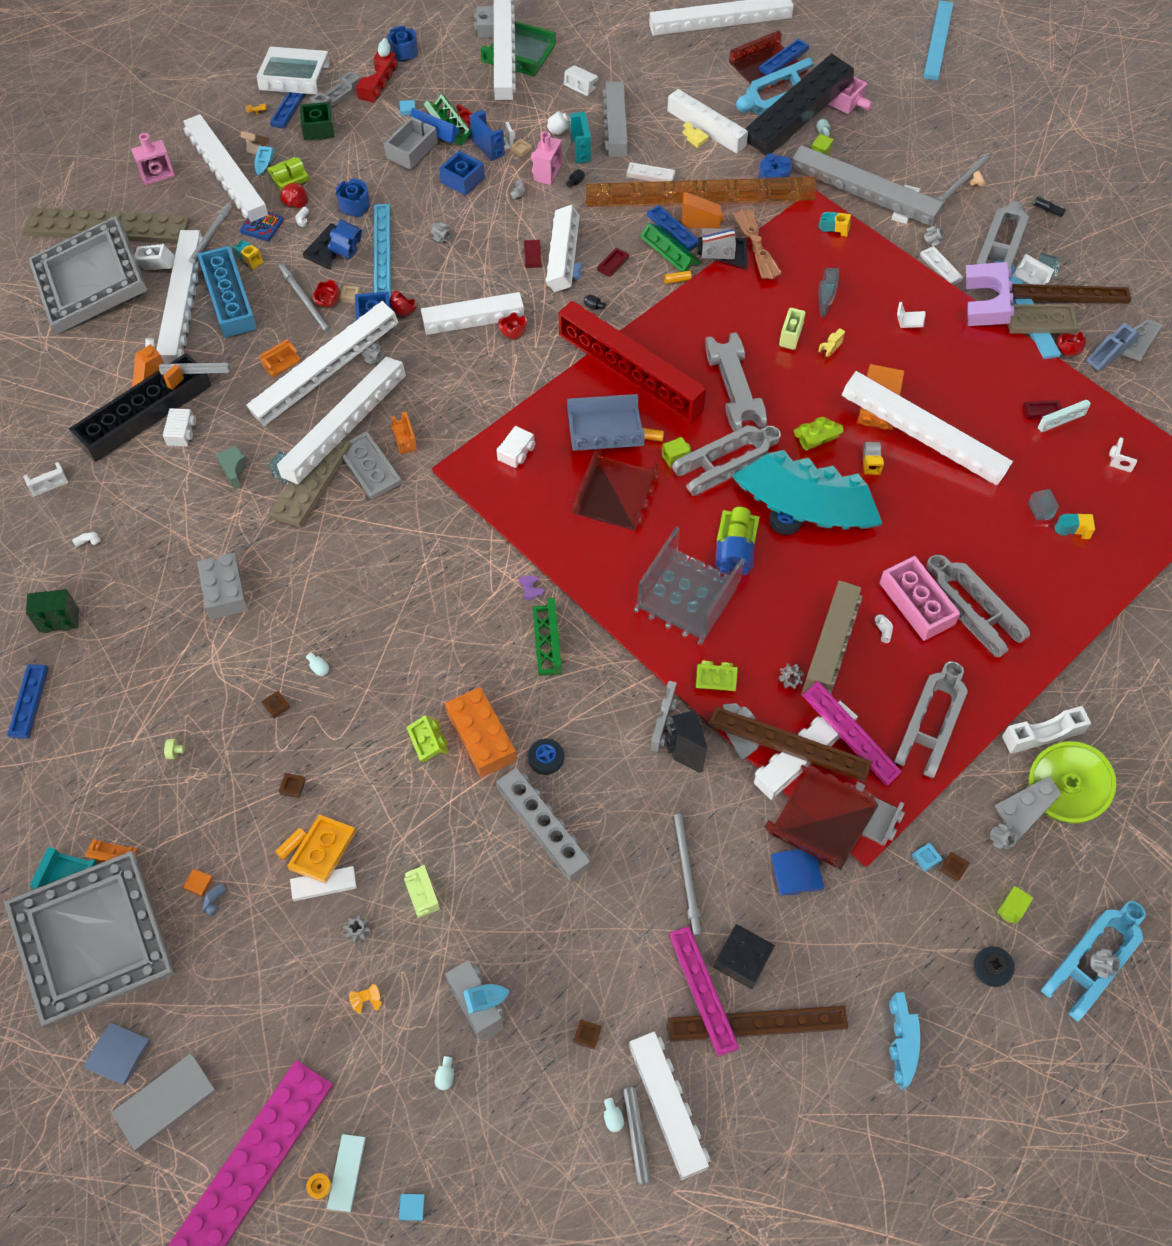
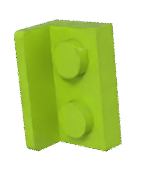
M702 661V664H697L696 688L736 691L738 667H733V663L721 662V666H715L712 661Z
M425 715L406 727L421 762L428 761L440 752L443 754L449 753L447 748L448 742L441 734V726L437 719Z

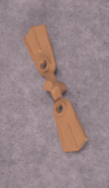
M741 209L739 212L734 213L733 216L744 234L753 241L752 251L756 252L755 258L761 278L774 279L781 275L777 264L769 252L764 250L761 245V237L758 236L759 230L753 210Z

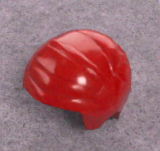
M289 183L281 190L280 199L287 207L294 206L300 209L307 204L308 195L301 184Z
M329 279L326 282L320 281L312 297L319 306L333 307L340 301L341 291L336 282Z
M399 290L392 292L390 306L396 315L405 317L416 310L417 305L414 306L415 299L408 300Z
M512 312L509 316L502 317L498 321L500 332L509 339H519L526 331L527 318L524 315L519 317L515 312Z
M1079 332L1077 335L1070 333L1060 334L1057 338L1058 349L1065 356H1077L1086 346V337L1084 338L1082 332Z

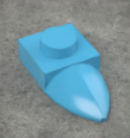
M258 146L254 163L258 176L266 170L268 165H272L275 153L272 147Z
M494 984L466 989L463 991L469 1014L488 1010L500 1004L508 996L509 990Z

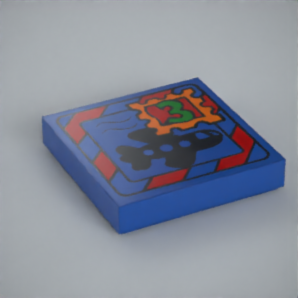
M268 212L267 216L252 222L247 218L240 228L241 234L270 242L284 222V218Z

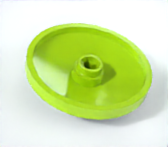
M1061 742L1046 748L1037 756L1030 770L1029 787L1050 776L1061 792L1060 797L1045 812L1047 816L1059 822L1081 824L1092 821L1109 808L1115 796L1116 776L1109 760L1096 748L1081 742Z

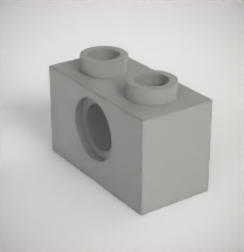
M477 6V13H474L475 32H478V38L494 37V6Z

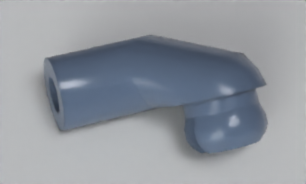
M221 883L205 895L202 909L209 916L216 914L218 907L215 905V901L226 892V888Z

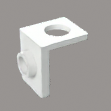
M505 122L506 137H504V150L510 149V146L513 145V139H515L514 130L511 129L509 122Z
M899 302L897 317L900 327H924L925 311L905 312L903 303Z
M1119 438L1116 446H1112L1109 456L1112 458L1109 466L1131 472L1137 463V459L1120 455L1124 438ZM1128 461L1131 465L1123 466L1120 462Z

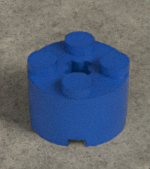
M406 26L392 28L389 35L387 34L390 52L396 54L398 62L416 58L418 44L415 30L413 28L406 29Z
M771 153L766 155L760 163L758 182L762 184L763 189L777 192L779 189H785L788 186L791 174L790 159Z
M353 178L349 182L344 180L338 184L336 195L340 212L357 218L363 216V213L370 207L369 192L365 182Z
M340 219L336 229L333 228L330 232L329 238H331V241L328 245V250L351 259L358 249L356 247L357 242L360 243L362 229Z
M738 536L725 537V541L722 542L721 539L718 540L715 565L719 569V573L729 574L731 571L738 572L740 575L749 574V570L754 565V543L751 541L750 544L747 542V538Z

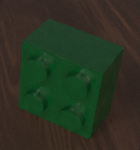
M330 102L300 105L301 128L304 140L335 137Z
M67 589L27 593L26 615L39 633H49L57 630L68 631L78 628L79 607Z

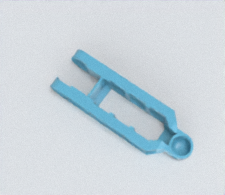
M811 57L752 81L745 95L739 97L736 101L737 109L742 113L753 111L755 114L761 115L786 92L764 101L760 98L757 91H762L770 85L774 86L784 79H790L792 85H796L801 80L799 75L810 67H814L815 64Z
M1129 901L1120 910H1106L1098 917L1040 991L1050 999L1055 990L1069 975L1086 989L1068 1013L1069 1016L1078 1022L1116 975H1109V978L1097 975L1093 981L1076 967L1080 963L1079 960L1091 949V945L1103 934L1106 927H1113L1124 938L1123 944L1114 954L1119 958L1120 970L1143 941L1139 925L1146 916L1144 908L1135 901Z

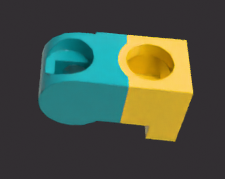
M825 212L821 216L818 225L819 229L824 232H841V236L847 237L850 229L851 214Z
M242 240L239 244L232 247L235 256L247 263L250 269L254 270L264 263L260 250L250 243Z
M1063 514L1055 525V531L1063 536L1082 534V539H1090L1095 531L1093 514Z

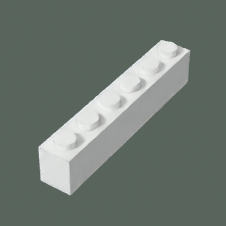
M679 89L668 96L667 111L684 122L691 123L694 128H699L710 138L736 154L746 147L748 131Z
M573 205L555 210V217L553 219L554 224L552 240L550 242L551 248L546 283L554 292L572 286L580 217Z
M520 292L421 308L426 335L498 323L500 318L507 317L512 312H515L519 317L524 315Z
M839 701L838 703L856 721L858 716ZM820 716L812 721V726L809 729L804 728L798 734L830 747L841 738L824 718ZM783 752L781 754L776 753L769 760V764L766 767L761 766L756 771L754 784L770 800H773L812 763Z
M654 1031L629 1041L630 1051L681 1181L707 1170L709 1167L708 1162H711L706 1148H701L699 1139H701L698 1127L696 1125L693 1126L689 1117L692 1116L688 1103H683L680 1094H683L679 1081H674L671 1073L674 1072V1068L670 1059H666L663 1050H665L662 1038H657Z

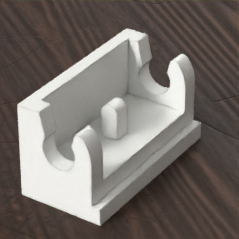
M573 65L565 71L563 85L589 96L596 89V86H593V84L598 81V76Z
M1025 254L1012 276L1021 279L1026 284L1045 285L1049 282L1054 269Z
M59 462L55 463L57 469L33 479L28 478L27 474L23 476L33 497L68 483Z

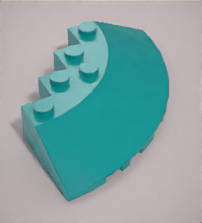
M785 450L768 453L733 474L735 481L745 491L751 492L754 495V499L757 501L762 500L768 504V508L779 514L782 511L791 515L794 520L800 522L807 520L817 523V526L832 528V525L842 526V529H849L850 526H859L860 529L882 525L868 485L859 474L842 477L834 466L817 469L809 458L792 461Z

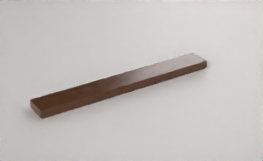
M1012 284V291H1010V293H1013V300L1032 299V301L1129 304L1131 301L1128 287Z
M717 706L709 723V726L864 782H866L873 762Z
M845 1006L726 1014L735 1038L848 1029ZM701 1015L668 1018L670 1042L710 1039Z

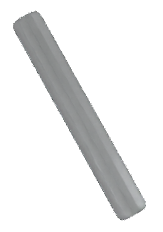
M227 362L159 365V371L162 375L174 365L180 367L182 374L230 372V366Z
M628 1087L624 1089V1099L637 1180L639 1184H646L651 1179L635 1087Z

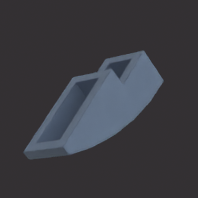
M1124 322L1113 335H1108L1086 361L1100 371L1125 352L1140 337V334Z

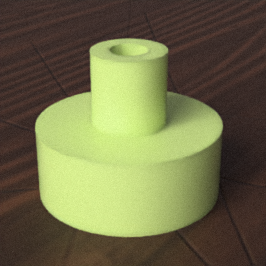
M177 739L166 740L164 747L166 759H176L178 753H184L185 746L178 745Z

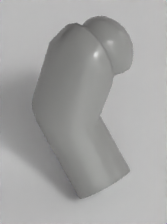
M522 180L515 182L516 188L510 193L513 199L520 198L525 194Z

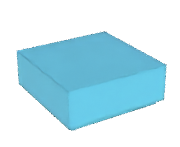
M414 100L399 101L401 116L411 115L412 108H415Z
M930 842L912 854L924 872L943 860Z
M401 1194L399 1220L423 1221L425 1195Z

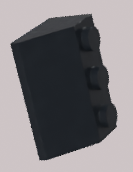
M695 710L671 716L670 724H668V741L666 742L668 753H672L675 761L698 773L703 772L707 744Z

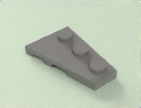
M1146 319L1133 328L1140 334V337L1121 355L1142 361L1161 332L1163 324Z
M668 681L666 699H663L660 711L661 717H658L651 741L650 750L658 752L660 745L664 746L667 734H664L665 728H668V724L671 721L670 712L676 709L677 700L674 699L676 683Z
M1050 776L996 804L994 808L1005 824L1014 827L1012 832L1017 833L1018 843L1042 814L1060 797L1061 792Z

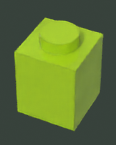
M819 134L813 142L811 149L829 156L834 139Z
M682 437L663 444L662 456L670 468H672L673 463L677 459L691 453L690 445Z
M1014 885L997 913L1005 921L1017 924L1032 902L1033 897Z

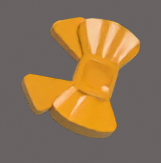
M260 104L256 107L248 105L245 108L246 112L255 111L256 114H259L258 111L266 110L267 106L266 104Z
M372 984L369 989L360 992L351 991L349 993L350 1004L353 1010L359 1014L362 1012L363 1002L370 1000L376 1011L382 1004V1001L379 1000L380 991L376 984Z

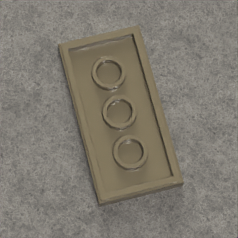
M1073 304L1011 305L1014 306V316H1011L1010 323H1008L1010 334L1077 333L1079 330Z

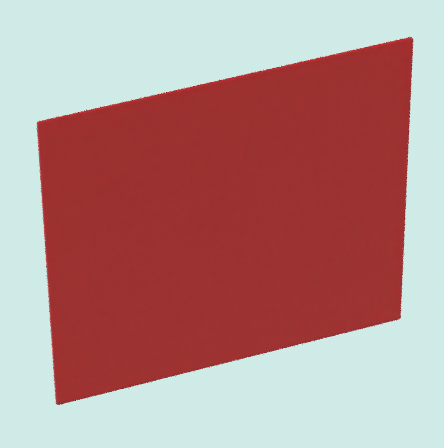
M813 189L758 229L761 245L764 250L769 252L780 269L781 275L774 279L761 278L755 258L756 252L752 251L753 241L747 237L746 269L715 260L620 330L624 335L634 339L638 344L646 347L653 354L660 356L664 361L675 366L676 369L689 375L690 378L701 383L706 388L704 411L691 423L587 354L436 464L432 471L666 686L668 681L675 682V694L692 710H695L708 724L716 706L723 708L724 704L737 703L741 708L744 706L749 709L757 721L796 735L804 728L809 729L816 717H822L801 694L838 581L861 587L859 595L863 597L831 695L837 702L841 701L858 716L856 723L893 763L929 676L941 673L947 662L960 664L964 669L961 681L966 686L968 692L933 779L923 775L933 749L914 742L905 765L901 766L894 763L902 772L887 786L871 770L866 782L812 763L782 790L787 797L815 822L842 816L857 782L865 785L864 793L897 808L900 802L904 803L901 811L905 813L900 824L895 823L894 828L897 831L892 841L888 840L884 846L861 835L852 850L851 855L863 866L868 867L1172 562V436L1060 358L1043 359L1035 341L1023 333L1010 334L1008 323L968 326V302H975L976 300L853 215H851L850 229L847 237L841 236V232H824L820 230L818 225L823 213H850ZM838 272H839V280H838V287H837L836 279H837V275H838ZM835 295L834 302L830 310L826 314L827 306L829 305V303ZM899 302L903 303L905 312L925 311L924 327L901 328L897 317ZM789 308L806 312L803 327L794 350L779 345L782 328ZM839 328L845 331L843 343L833 353L831 352L830 356L826 357L827 350L818 352L820 344L828 343V338L832 333L835 334ZM736 332L745 352V359L740 361L752 398L762 399L766 411V426H773L781 433L779 442L770 447L768 453L785 450L792 461L809 458L817 469L834 466L842 477L859 474L868 485L882 521L881 526L860 529L859 526H850L849 529H842V526L832 525V528H826L806 520L802 522V526L796 533L782 535L775 532L770 526L769 518L772 510L767 507L768 504L762 500L757 501L754 499V495L749 491H745L733 477L700 494L691 495L686 485L706 471L701 466L685 475L677 476L662 456L663 444L682 437L690 445L691 452L734 432L729 424L725 408L726 404L731 403L719 365L710 366L705 346L706 337L712 336L717 343L726 344L729 342L730 333ZM870 364L903 370L904 376L900 392L902 398L1013 461L998 485H995L894 426L890 430L857 423L861 406L842 396L844 388L853 374L857 371L867 376ZM637 394L642 428L664 431L662 442L644 439V446L572 451L567 399ZM1059 400L1061 409L1084 400H1088L1091 403L1086 415L1044 432L1038 429L1041 419H1026L1023 408L1024 402ZM820 417H825L843 426V433H840L837 439L822 443L809 450H805L802 447L799 438L795 437L794 429L799 428L800 425L812 423ZM745 420L741 422L742 428L749 425L762 429L754 421ZM515 426L534 434V441L536 442L534 449L526 454L525 461L522 464L519 463L516 468L499 461L497 457V449ZM1119 438H1124L1120 455L1137 459V463L1131 472L1109 466L1112 458L1109 456L1112 446H1116ZM864 442H880L881 457L884 461L881 475L864 474ZM751 444L744 445L712 461L711 464L714 467L722 466L730 462L731 459L739 458L745 455L747 451L751 452L756 448ZM595 458L599 462L636 531L573 514ZM1128 461L1120 462L1123 466L1131 465ZM869 466V469L872 470L877 468V466ZM736 507H744L751 512V515L759 516L754 544V565L747 575H740L738 572L731 571L729 574H721L715 565L716 543L723 510L732 512ZM1063 514H1093L1095 531L1090 539H1082V534H1068L1064 536L1058 534L1055 531V525ZM942 555L951 563H964L1028 627L1030 637L1021 643L1016 642L998 623L994 624L992 627L999 633L998 636L1009 648L1008 652L1001 657H996L958 619L954 626L923 641L880 585L882 574L885 570L913 556H916L933 579L935 578L927 569V562L931 556ZM951 580L948 582L954 590L959 592L958 595L967 604L970 603L971 608L981 618L983 617L987 620L991 617L957 581ZM879 614L884 615L893 625L889 643L881 641L882 631L875 622V617ZM702 661H712L715 666H721V662L733 663V667H738L736 691L696 688L697 664H702ZM787 663L793 667L797 664L799 670H802L804 673L800 677L803 683L797 684L795 689L793 686L785 688L784 681L780 682L778 678L782 676L780 668L784 669L787 667ZM941 690L933 692V696L926 709L927 711L920 724L919 732L937 739L952 701L950 694ZM713 728L729 744L732 745L731 741L729 740L727 734L724 731ZM842 738L831 746L858 756ZM761 745L746 759L759 769L761 766L766 767L769 764V760L776 753L781 754L782 752Z

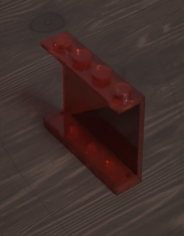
M778 30L730 50L729 63L750 84L752 81L766 76V74L760 71V66L784 49L780 44L782 33ZM795 59L794 61H792L791 63H789V64H788L787 66H785V67H788V66H790V65H792V64H795V63H797V62H799V61H798L797 59ZM808 69L803 71L800 75L807 73ZM784 79V80L778 82V83H777L776 85H774V86H777V85L782 84V83H784V82H786V81H789L790 79H788V80H785V79ZM770 85V86H768V87H765L764 90H762V91H761V90H758L757 92H758V93L763 92V91H765V90H767V89H770V88H772V87H774V86H773V85Z
M595 449L574 499L573 514L636 531L638 524L641 525L643 522V511L648 509V497L653 495L654 481L657 482L659 479L658 463H655L652 470L604 458L603 449Z
M801 765V769L805 773L776 823L768 820L764 828L771 836L841 870L876 811L878 804L874 799V795L866 790L861 792L848 782L841 783L835 776L831 774L826 776L813 766L806 767Z

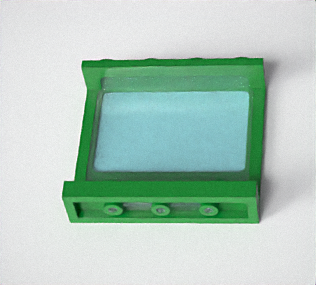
M515 21L516 72L535 77L556 46V32ZM493 42L490 47L482 46L480 49L481 62L494 65Z

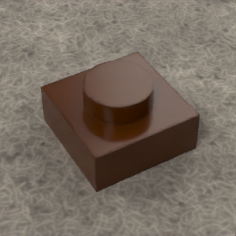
M279 691L262 701L263 706L274 719L291 708Z
M285 773L279 789L280 795L300 798L306 781L305 777Z
M950 852L939 871L959 882L970 863L955 853Z
M580 1019L573 1043L595 1050L602 1026Z

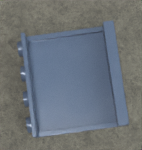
M637 394L567 399L572 451L644 446V429H642Z

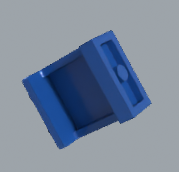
M483 109L470 115L472 141L492 161L505 155L503 130L499 129L493 132L487 126L486 112Z

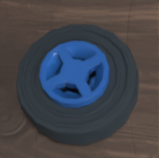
M773 510L770 513V526L779 534H794L802 526V522L794 520L791 515L782 511L780 514Z
M545 738L536 741L530 747L528 753L530 766L539 774L549 775L555 773L564 762L563 748L553 739Z

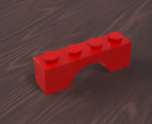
M377 51L373 58L377 73L360 79L356 86L358 99L375 103L377 98L380 97L381 91L386 87L387 81L392 77L393 71L398 66V60L394 52H390L387 57H381Z

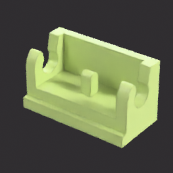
M425 865L405 873L406 878L404 880L417 917L420 918L440 910Z

